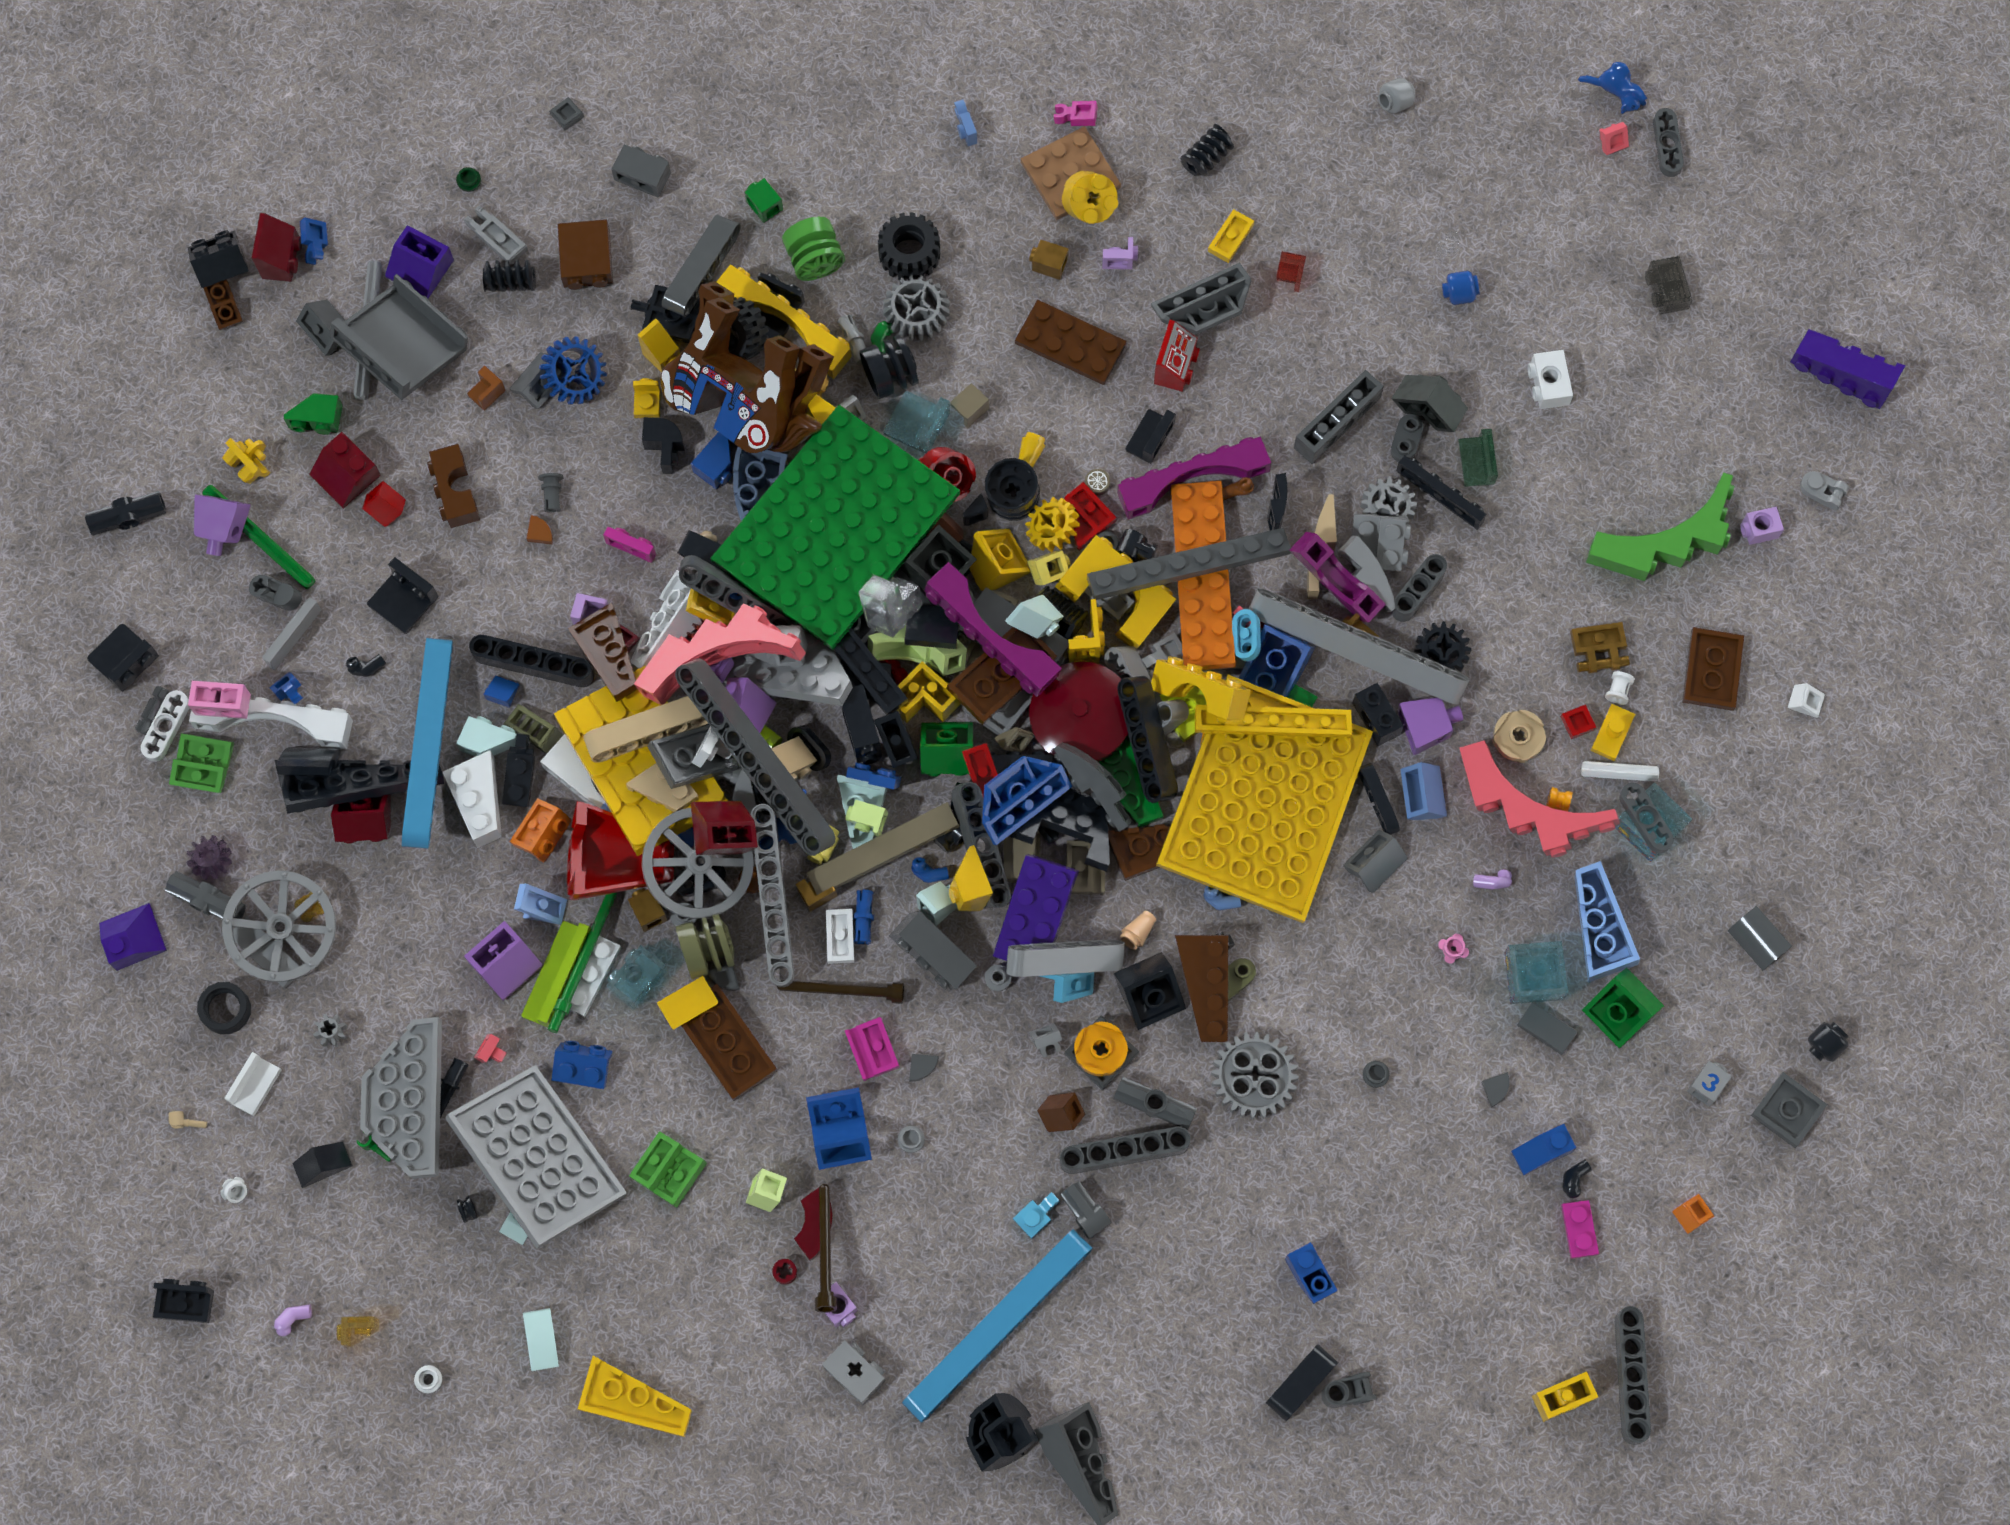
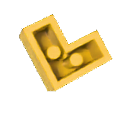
M923 661L898 685L909 701L897 710L905 723L923 706L944 722L961 704L946 689L948 683Z

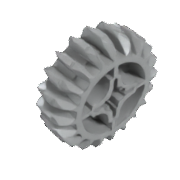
M910 275L907 282L901 277L900 285L893 283V291L887 290V299L883 300V306L885 307L883 309V316L887 317V323H892L891 329L893 333L899 331V335L902 338L909 334V340L911 341L914 339V335H918L920 341L923 340V334H927L928 337L932 338V330L940 333V325H946V317L950 315V310L948 309L950 301L946 299L947 293L945 290H941V285L939 283L933 285L932 278L924 281L922 275H920L918 280H914V277ZM927 296L935 302L936 310L931 309V306L927 304ZM897 305L906 311V319H903L896 311Z

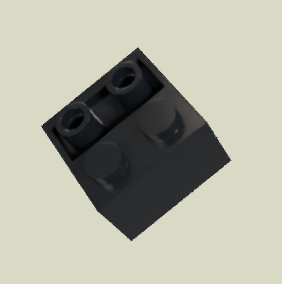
M228 230L218 232L214 238L206 241L205 239L196 240L188 247L190 263L201 288L249 271L235 230L231 232Z

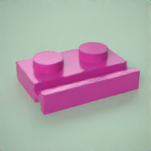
M881 1017L857 1025L855 1028L844 1030L863 1081L900 1068Z

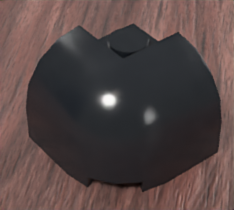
M995 1393L978 1406L969 1416L971 1420L966 1440L982 1472L997 1470L1015 1462L1025 1455V1450L1039 1441L1028 1421L1031 1414L1011 1394Z

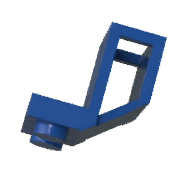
M859 1087L806 1097L819 1170L872 1160Z

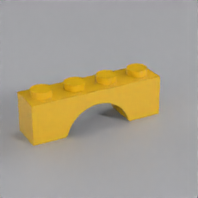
M1168 656V660H1156L1151 681L1153 691L1168 697H1186L1188 692L1197 686L1204 694L1208 713L1226 720H1244L1251 690L1242 687V682L1234 679H1221L1222 674L1212 671L1205 673L1202 671L1203 667L1195 664H1187L1185 666L1183 665V659Z

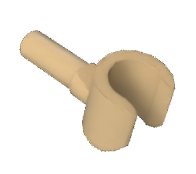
M183 1111L169 1112V1123L174 1129L185 1126L207 1127V1122L184 1120Z

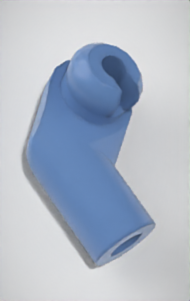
M1209 886L1205 887L1203 896L1216 910L1241 907L1240 898L1232 895L1225 896L1217 889Z

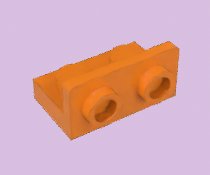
M537 798L509 842L513 846L532 854L544 863L566 831L571 818L560 808Z

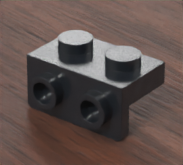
M163 1279L162 1283H154L153 1288L157 1292L153 1318L199 1323L210 1322L214 1290L206 1287V1282L190 1281V1285H179V1280Z

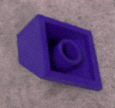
M150 903L99 923L100 940L108 963L116 971L167 951Z

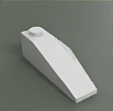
M676 570L661 593L659 599L664 602L658 613L653 612L650 617L652 621L650 632H645L642 635L631 658V663L638 668L647 666L669 634L678 639L680 636L685 638L705 621L685 611L691 588L680 581L678 570Z

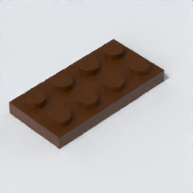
M1037 299L1015 339V344L1104 385L1126 346V340Z
M1012 627L1002 636L1003 639L1015 645L1028 649L1042 650L1053 661L1057 658V655L1040 638H1035L1015 627ZM984 652L950 682L946 689L983 725L1023 688L1020 685V681L1014 675L1010 676L1002 669L1001 663L995 657L991 658Z
M716 984L711 987V990L718 1000V1004L684 1023L681 1027L729 1096L735 1101L778 1070L721 988Z

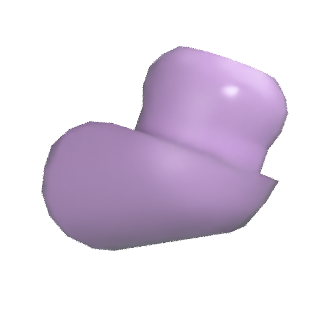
M1508 870L1498 871V877L1475 874L1473 886L1474 888L1483 889L1508 888L1512 883V873Z

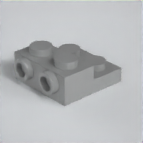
M1354 513L1352 536H1358L1368 546L1383 570L1401 571L1402 565H1407L1408 550H1403L1404 540H1409L1411 525L1406 524L1404 517Z

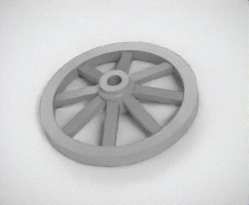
M685 808L665 817L648 836L642 854L643 877L652 896L670 912L682 917L695 919L713 917V914H721L735 905L746 892L753 873V853L751 850L742 854L743 859L712 858L711 855H696L695 840L693 850L668 828L675 822L692 818L691 808ZM661 834L686 855V858L652 859L654 847ZM696 857L703 859V866L696 865ZM685 866L686 870L663 892L656 882L652 867ZM712 866L743 867L741 879L734 892L711 868ZM704 874L727 897L722 903L708 908H703ZM691 875H695L694 908L682 906L669 898Z
M290 871L262 873L243 883L230 898L222 921L224 943L234 962L248 974L270 982L296 980L315 970L330 952L336 933V917L328 896L311 879ZM280 881L277 914L273 913L254 890L255 888L269 882ZM289 882L299 884L313 893L288 916L286 915ZM247 895L268 918L267 922L234 918L238 906ZM319 900L324 911L326 926L294 924L302 914ZM281 923L285 924L284 931L277 932V926ZM233 927L266 930L267 933L239 952L234 940ZM309 933L325 935L318 951L311 958L292 934ZM272 939H275L270 971L257 968L246 960ZM286 940L305 964L289 971L279 972L283 941Z

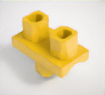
M232 438L228 439L225 444L229 449L225 452L222 459L234 468L242 461L245 466L237 474L243 482L251 484L259 476L265 478L270 474L269 470L260 462L266 458V455L263 453L266 445L262 440L253 442L249 438L243 443L242 441L235 442Z

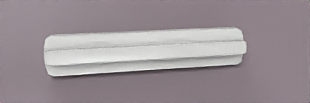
M1584 761L1581 765V775L1584 777L1655 782L1659 778V768L1657 766Z

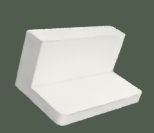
M252 1052L225 1096V1100L244 1112L255 1116L282 1070Z

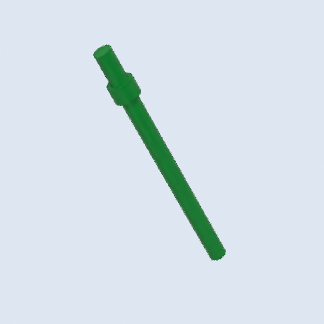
M617 893L606 894L561 999H557L553 1008L555 1012L547 1029L552 1033H558L564 1016H568L572 1007L570 1002Z

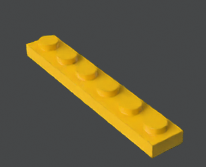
M1196 705L1195 733L1350 738L1352 736L1351 710L1247 706L1244 720H1226L1208 713L1207 705Z

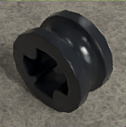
M470 1195L466 1196V1199L463 1201L460 1199L456 1200L464 1223L468 1222V1219L471 1217L473 1219L478 1218Z

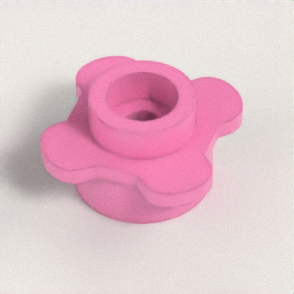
M1454 934L1447 940L1441 939L1438 943L1439 949L1445 955L1444 960L1446 963L1452 964L1456 959L1466 958L1469 955V950L1465 948L1463 937L1460 934ZM1451 947H1456V950L1452 951Z

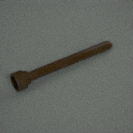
M793 981L786 987L777 986V989L780 991L884 997L895 1004H903L904 983L893 982L892 985L888 984L887 987Z
M822 1184L819 1187L820 1292H818V1297L815 1298V1311L830 1313L837 1310V1298L834 1296V1292L831 1291L830 1187L827 1184Z

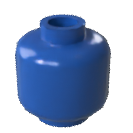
M1468 270L1450 273L1447 275L1446 283H1442L1444 298H1449L1453 305L1474 302L1476 295H1480L1477 275H1472Z

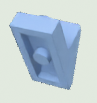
M526 883L520 884L514 910L524 913L523 918L561 925L567 899Z

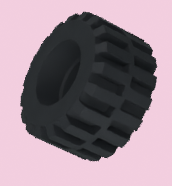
M910 212V216L900 213L899 218L893 216L890 218V223L885 222L883 224V230H880L878 234L880 263L882 262L883 269L885 271L889 270L891 277L898 275V280L901 277L903 279L906 277L909 281L910 275L919 279L920 275L924 277V273L928 276L933 273L932 267L936 268L938 266V259H940L941 253L940 236L930 219L926 221L925 216L921 214L919 217H916L913 212ZM904 240H916L923 245L918 252L913 254H904L896 249V246Z
M734 297L733 306L740 309L732 324L738 334V339L730 331L728 352L749 360L764 350V343L768 339L766 333L769 332L768 326H765L766 318L761 316L759 307L755 308L754 303L750 300L746 302L745 298L740 297L737 299Z

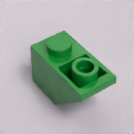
M313 393L286 412L283 419L288 428L294 432L302 433L305 430H314L322 435H329L330 432L338 433L343 404L337 395Z

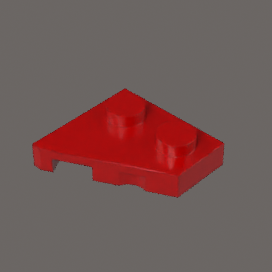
M1084 482L1064 497L1067 502L1075 507V511L1079 514V517L1075 520L1080 523V526L1073 529L1077 533L1074 539L1079 551L1088 545L1096 535L1104 532L1117 520V517Z

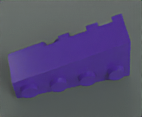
M1808 329L1790 363L1794 364L1795 368L1801 372H1809L1817 376L1820 382L1838 387L1843 394L1861 399L1866 406L1880 409L1893 390L1905 365L1897 363L1895 366L1885 363V358L1875 355L1874 358L1864 355L1861 352V348L1853 345L1842 347L1839 340Z

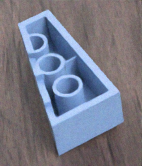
M1601 861L1577 869L1574 878L1589 983L1623 971L1626 967L1637 966L1640 958Z

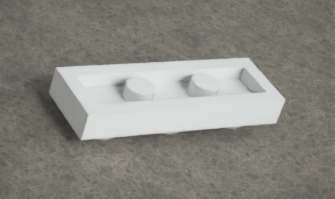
M601 936L598 937L570 1002L572 1004L570 1011L585 1018L621 950L620 945Z

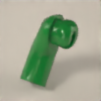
M886 321L878 323L870 337L872 345L875 344L881 353L885 352L883 341L886 336H890L893 333L891 329L892 323H887Z

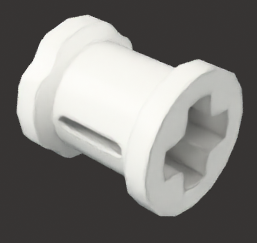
M1615 671L1611 677L1613 681L1610 691L1606 692L1605 698L1610 702L1626 705L1629 701L1627 697L1630 685H1633L1635 678L1630 674Z

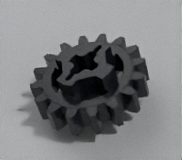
M1442 621L1441 627H1437L1435 623H1432L1431 631L1424 628L1422 631L1423 636L1418 635L1416 640L1418 645H1415L1414 652L1420 653L1418 655L1429 660L1432 657L1437 663L1461 672L1464 668L1463 664H1467L1470 659L1467 655L1471 653V647L1466 646L1469 644L1470 639L1462 638L1464 630L1455 631L1456 624L1454 623L1450 628L1446 627L1445 621ZM1438 636L1435 641H1429L1431 638ZM1442 642H1443L1444 650L1447 651V652L1445 653L1444 658H1443V652H1442L1441 648H1439ZM1458 657L1454 662L1448 664L1451 658Z

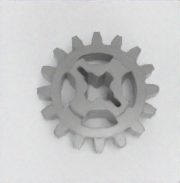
M1388 477L1386 483L1378 479L1377 486L1369 484L1368 491L1363 493L1362 498L1364 500L1361 501L1360 507L1365 510H1363L1362 514L1404 517L1408 525L1409 519H1413L1415 512L1412 510H1415L1417 506L1416 502H1412L1415 498V493L1408 494L1410 486L1401 487L1400 479L1395 484L1392 483L1391 477ZM1378 494V500L1372 504L1373 498ZM1405 506L1404 513L1399 516V510Z

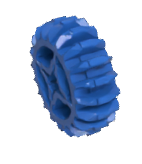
M577 336L573 337L572 340L569 337H564L562 342L559 340L554 341V347L549 346L546 348L549 355L544 354L541 357L547 364L539 365V369L546 372L540 375V379H547L548 383L544 384L543 388L551 387L553 390L550 392V396L554 397L559 394V402H563L567 397L568 405L574 404L575 400L578 404H583L584 398L587 401L592 400V394L598 395L600 393L597 386L602 387L605 385V382L600 377H605L608 374L605 371H601V368L606 366L607 363H600L598 360L603 356V353L595 354L596 345H591L588 348V340L584 339L580 343ZM564 351H574L581 354V356L576 360H572L569 357L565 358L562 353ZM556 362H558L557 366L561 369V377L559 379L556 375ZM587 362L590 366V376L585 371V365L587 364ZM577 365L574 371L575 375L569 377V375L571 374L570 372L572 371L571 367ZM574 381L578 385L582 384L585 388L575 391L565 386Z

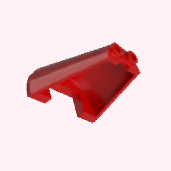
M577 801L571 827L573 831L571 839H569L567 859V893L570 895L569 900H581L647 887L642 872V854L636 855L613 814L593 805ZM667 840L654 847L652 859L673 858L674 844H670V840ZM652 867L657 884L673 881L674 867Z

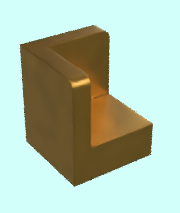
M803 879L796 883L797 891L810 912L837 897L834 886L817 895L811 882L807 883Z

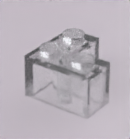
M873 575L859 591L868 627L892 638L899 630L904 628L906 622L923 605L919 586L896 576H893L888 581Z

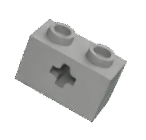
M844 1340L822 1366L854 1398L864 1405L885 1382V1378L882 1376L885 1371L874 1361L869 1364L862 1357L865 1352L855 1342L849 1345ZM851 1365L854 1367L861 1365L860 1371L862 1375L860 1377L856 1374L852 1377L850 1376Z

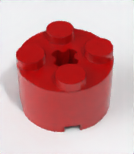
M936 447L929 450L918 460L960 490V495L954 502L962 500L970 493L971 490L969 489L972 483H975L976 470L971 459L964 454L947 447Z

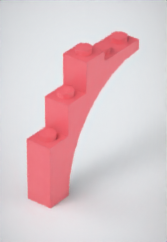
M743 603L728 626L720 621L714 623L706 619L691 641L682 636L678 639L669 634L634 685L644 697L663 705L681 687L676 680V669L696 658L703 659L711 666L727 658L755 653L784 655L801 661L806 652L800 645L801 640L792 633L787 635L781 633L779 628L769 622L766 617L767 613L762 608L756 605L752 608Z
M1485 740L1459 748L1474 803L1478 811L1491 813L1497 811L1499 806L1503 805L1509 829L1513 834L1525 835L1532 832V828L1537 827L1542 849L1546 856L1551 855L1552 858L1567 854L1566 850L1572 849L1569 839H1585L1590 836L1589 833L1598 830L1600 833L1614 830L1616 825L1620 824L1615 809L1595 813H1572L1552 809L1533 801L1518 791L1501 774Z

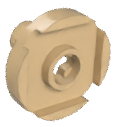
M1527 710L1505 713L1495 725L1493 744L1497 751L1506 759L1525 763L1535 758L1544 747L1546 741L1544 725L1538 716ZM1521 730L1524 732L1523 737L1526 740L1516 741L1512 733H1518Z

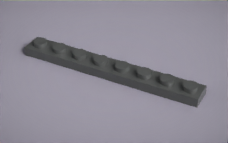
M1279 528L1087 573V581L1093 599L1098 600L1289 555L1291 547L1284 528Z

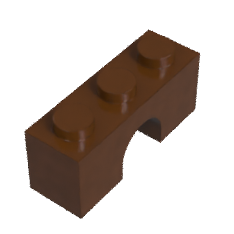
M459 444L429 451L431 461H428L427 465L430 475L436 477L437 483L433 484L436 498L442 499L443 506L439 507L443 522L448 521L450 527L454 528L480 521L471 489L464 491L451 489L456 479L468 475Z

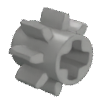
M324 1014V1019L320 1023H314L318 1027V1032H315L313 1035L316 1039L323 1037L321 1040L323 1047H326L328 1043L338 1047L337 1042L340 1039H347L343 1034V1030L348 1028L346 1023L338 1024L340 1017L337 1014L333 1019ZM330 1026L334 1027V1029L332 1030V1035L327 1034V1032H329L328 1027Z

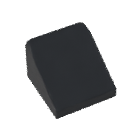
M982 493L977 496L963 513L964 526H969L988 518V508Z

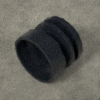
M900 335L893 337L894 348L888 339L883 341L884 353H881L875 344L859 350L863 369L877 399L894 394L893 381H897L903 390L907 389L906 378L911 386L919 384L917 366L913 354Z
M1005 458L996 462L988 470L985 478V491L992 511L1000 518L1009 521H1018L1029 517L1028 514L1035 511L1034 507L1038 506L1040 501L1038 478L1033 467L1026 461L1017 458ZM1015 489L1017 496L1012 497L1010 490Z

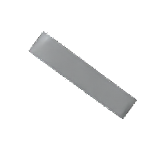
M1106 939L1008 946L1006 974L1015 977L1119 971L1123 969L1125 942Z

